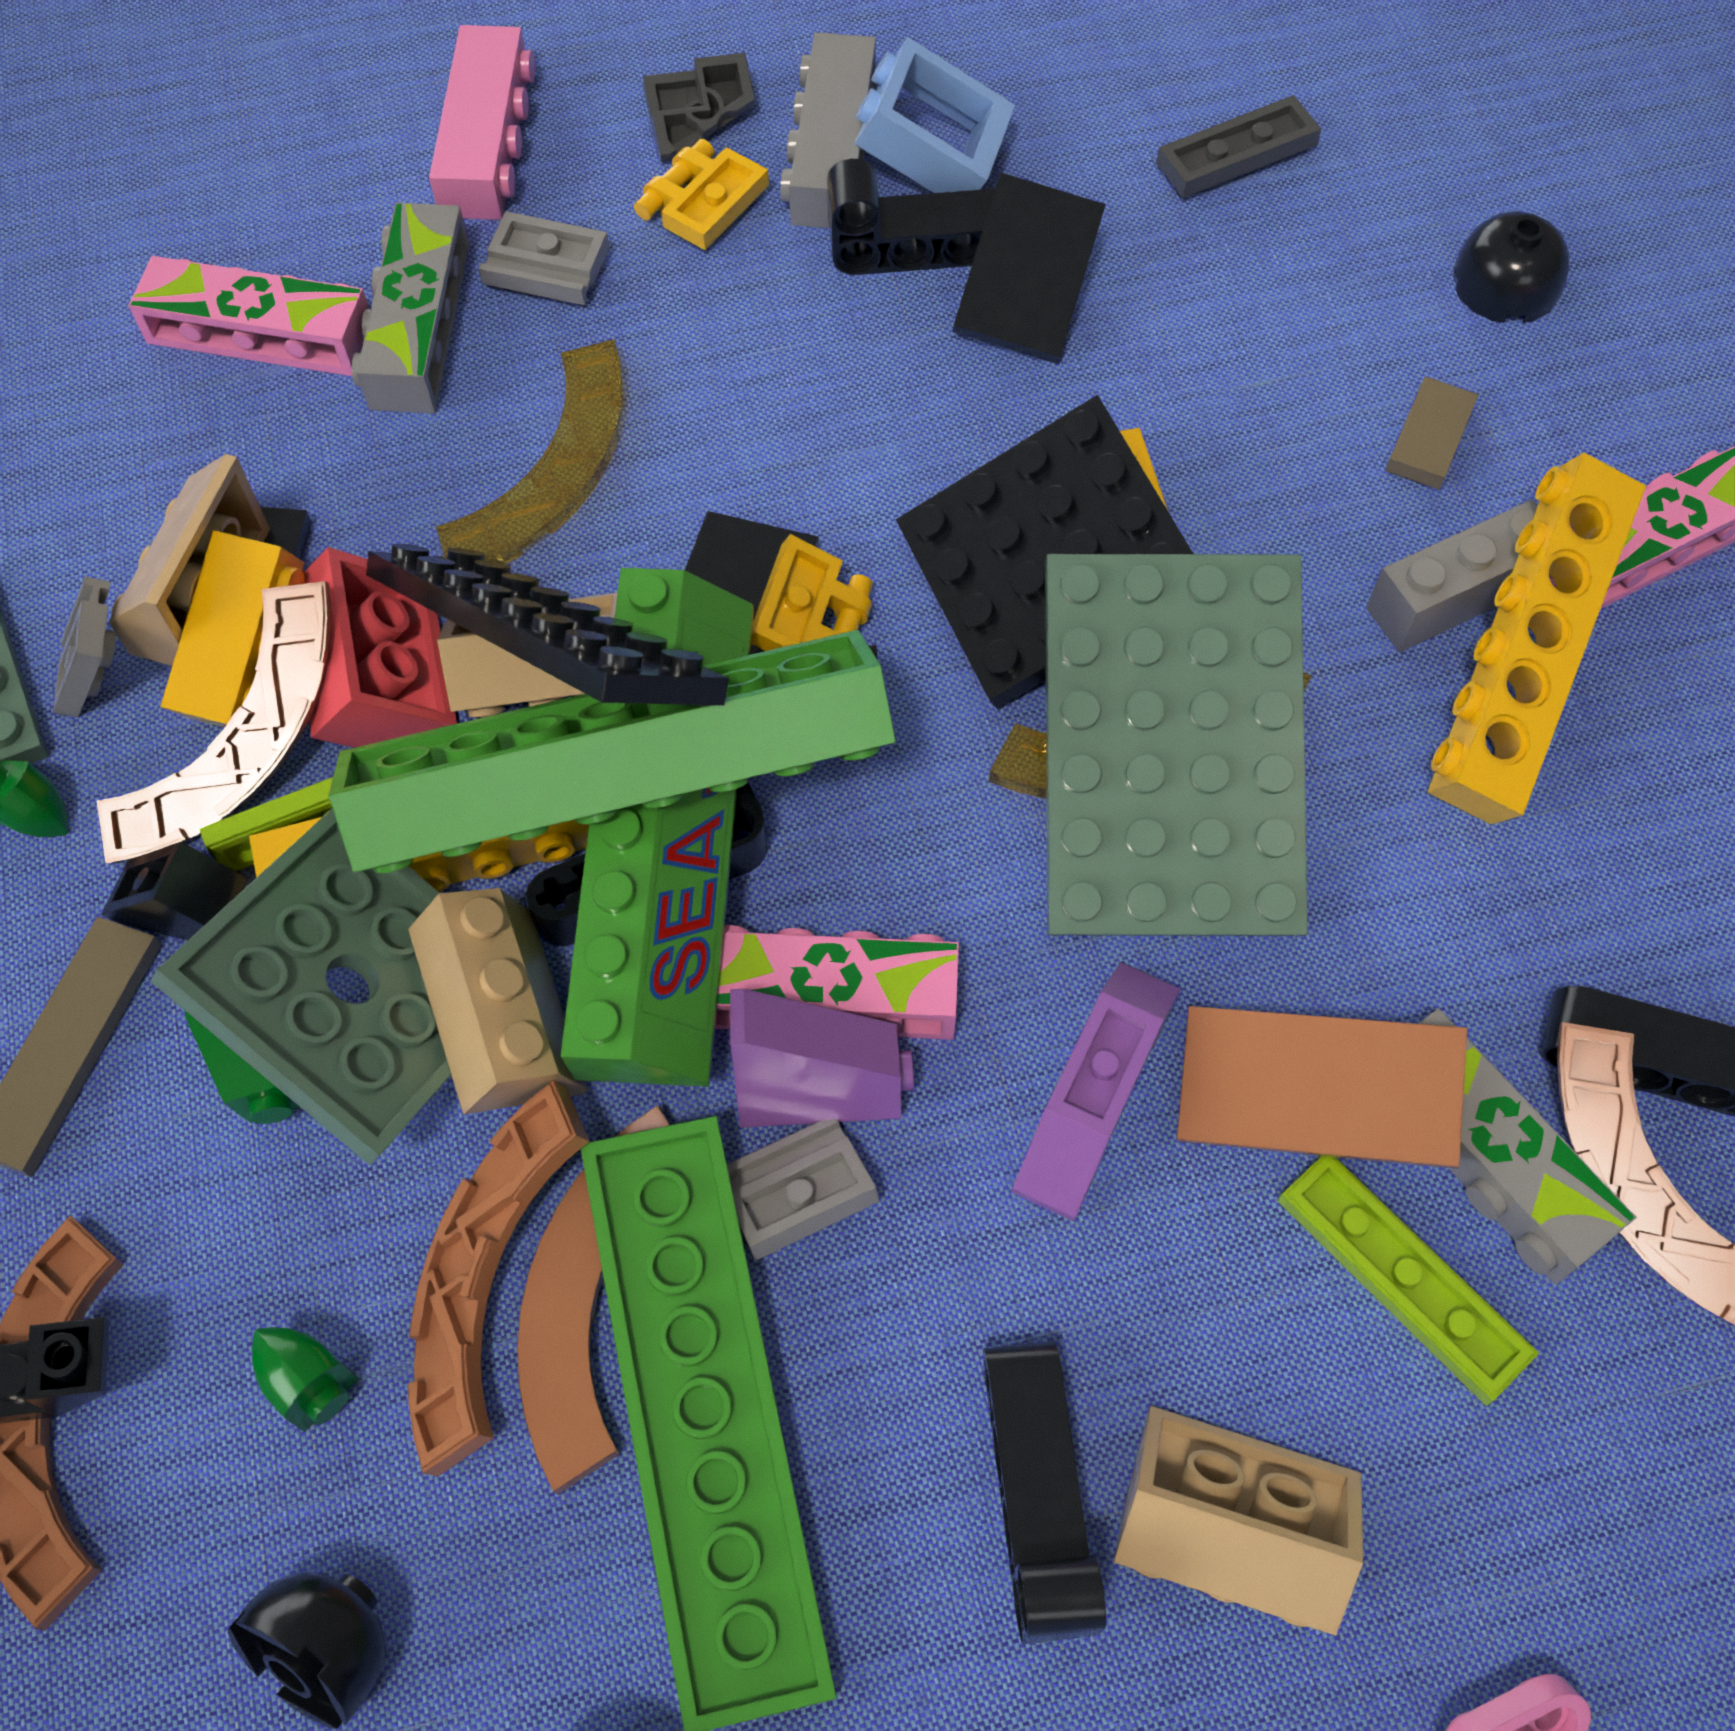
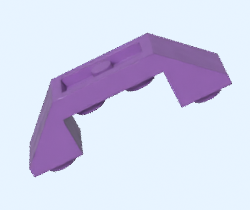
M1120 962L1101 991L1049 1099L1012 1188V1193L1073 1222L1075 1221L1100 1167L1108 1142L1149 1053L1158 1041L1180 993V988Z

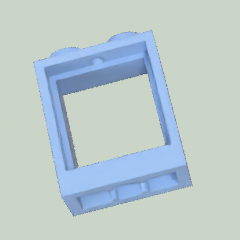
M907 37L895 55L888 51L884 54L872 76L871 81L876 83L878 87L877 90L870 89L857 112L856 119L863 122L854 144L933 193L980 190L989 178L1015 105ZM901 87L971 131L963 153L893 110Z

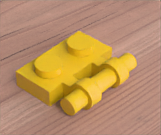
M699 139L691 148L684 147L673 157V166L662 177L659 175L654 176L643 187V196L635 202L634 210L640 218L646 221L657 211H660L664 228L706 250L769 186L768 169L727 147L714 159H711L715 155L713 146L707 140Z
M790 534L781 544L755 615L751 644L768 651L858 630L859 625L867 622L872 608V601L869 599L873 582L867 576L860 574L851 576L848 586L837 581L836 579L843 560ZM827 607L833 609L837 617L833 629L821 624Z

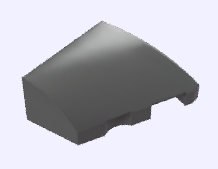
M745 53L694 58V70L643 76V90L660 162L670 161L684 147L693 146L699 139H704L754 107L755 98Z

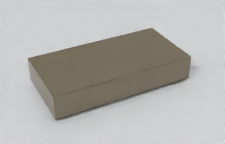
M1425 376L1385 471L1440 490L1479 394Z

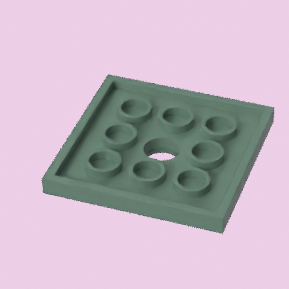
M333 808L157 968L150 981L370 1166L451 1075L408 931L409 927L439 892L409 866L389 873H376L373 868L353 873ZM343 967L359 973L365 979L369 988L368 1001L354 1004L339 999L328 987L326 972L334 968Z

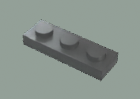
M1292 95L1159 147L1156 163L1182 198L1317 146L1322 129L1297 98Z

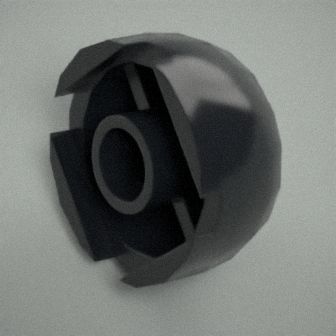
M1518 211L1499 213L1484 221L1468 237L1459 252L1454 266L1453 275L1455 274L1458 280L1455 290L1459 299L1474 313L1495 322L1504 323L1507 316H1525L1522 323L1533 322L1548 314L1559 300L1569 272L1570 255L1562 233L1550 221L1532 213Z
M320 1572L292 1573L271 1582L246 1605L227 1632L234 1649L257 1677L268 1668L273 1676L284 1685L276 1694L310 1720L330 1729H338L342 1723L345 1726L364 1704L382 1673L387 1653L381 1622L372 1611L377 1605V1599L363 1582L349 1574H343L339 1580H336Z

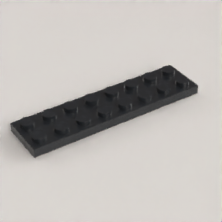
M392 544L391 553L368 552L367 576L602 703L725 705L729 678L703 666V656L684 650L667 649V639L652 634L632 632L633 623L626 620L600 617L601 609L599 607L586 603L570 602L569 593L557 589L539 587V579L527 575L512 574L510 565L486 561L482 552L464 548H448L447 557L429 556V549L410 544Z

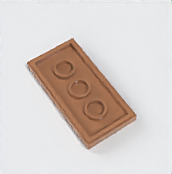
M1189 1006L1177 1140L1185 1143L1459 1169L1467 1028Z

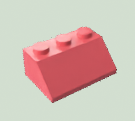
M327 547L303 572L305 583L322 581L329 583L332 614L330 650L324 680L313 713L309 719L311 738L355 748L457 724L455 711H450L437 642L441 633L437 613L367 576L368 559Z

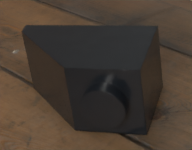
M181 841L127 860L101 915L111 921L188 941L244 890L249 879Z

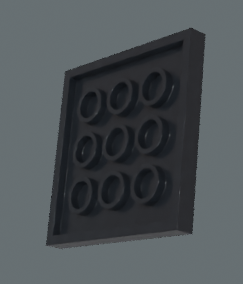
M1098 394L896 519L988 699L996 709L1046 681L1045 559L1047 554H1193Z

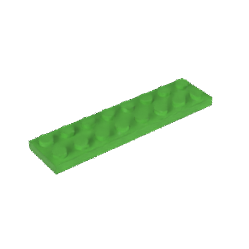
M717 1116L589 1142L581 1148L684 1731H709L837 1699Z

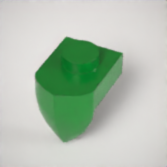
M4 760L0 763V825L35 837L66 835L69 832L65 803L58 789L49 778L28 761Z
M259 1328L254 1332L252 1366L257 1384L265 1398L286 1420L305 1432L313 1424L321 1425L327 1422L344 1407L350 1396L348 1390L359 1379L328 1348L310 1335L291 1328Z

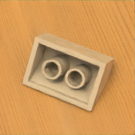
M224 454L188 477L178 497L169 503L165 513V520L152 544L148 545L141 553L138 569L125 593L120 594L115 600L109 623L130 655L173 665L213 530L264 542L270 527L236 456Z
M617 593L569 599L570 602L586 603L599 607L601 609L600 617L615 618ZM448 619L437 639L451 712L467 710L470 717H485L504 711V705L528 702V707L564 699L565 696L585 694Z
M501 888L439 893L409 927L408 931L463 1115L524 1105L553 1080L567 1087L570 1097L583 1095L588 1090L586 1081L575 1080L561 1058L565 1016L531 912Z
M1150 1405L1121 1516L1114 1563L1135 1569L1140 1574L1150 1578H1162L1205 1592L1222 1602H1235L1280 1617L1294 1626L1310 1627L1336 1636L1363 1565L1361 1472Z

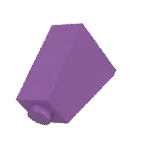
M730 989V1044L740 1128L814 1124L831 1119H838L839 1122L902 1119L901 1091H914L913 1061L911 1050L899 1051L897 1025L895 1023L748 989Z

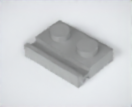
M505 211L487 249L488 258L485 263H481L479 266L482 284L585 305L588 288L593 287L610 248L607 232Z
M86 576L83 579L61 639V646L64 649L58 664L53 713L79 717L86 697H97L99 694L103 668L110 667L116 643V632L106 630L108 605L104 603L110 590L111 582Z
M838 1119L822 1120L727 1164L740 1232L754 1261L880 1202L873 1180L849 1138L844 1135Z

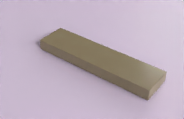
M97 916L0 1084L1 1167L32 1178L159 951L161 944L155 936Z

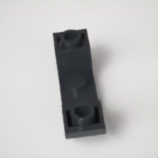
M105 1317L30 1325L29 1341L1 1344L0 1424L59 1417L105 1395L109 1320Z

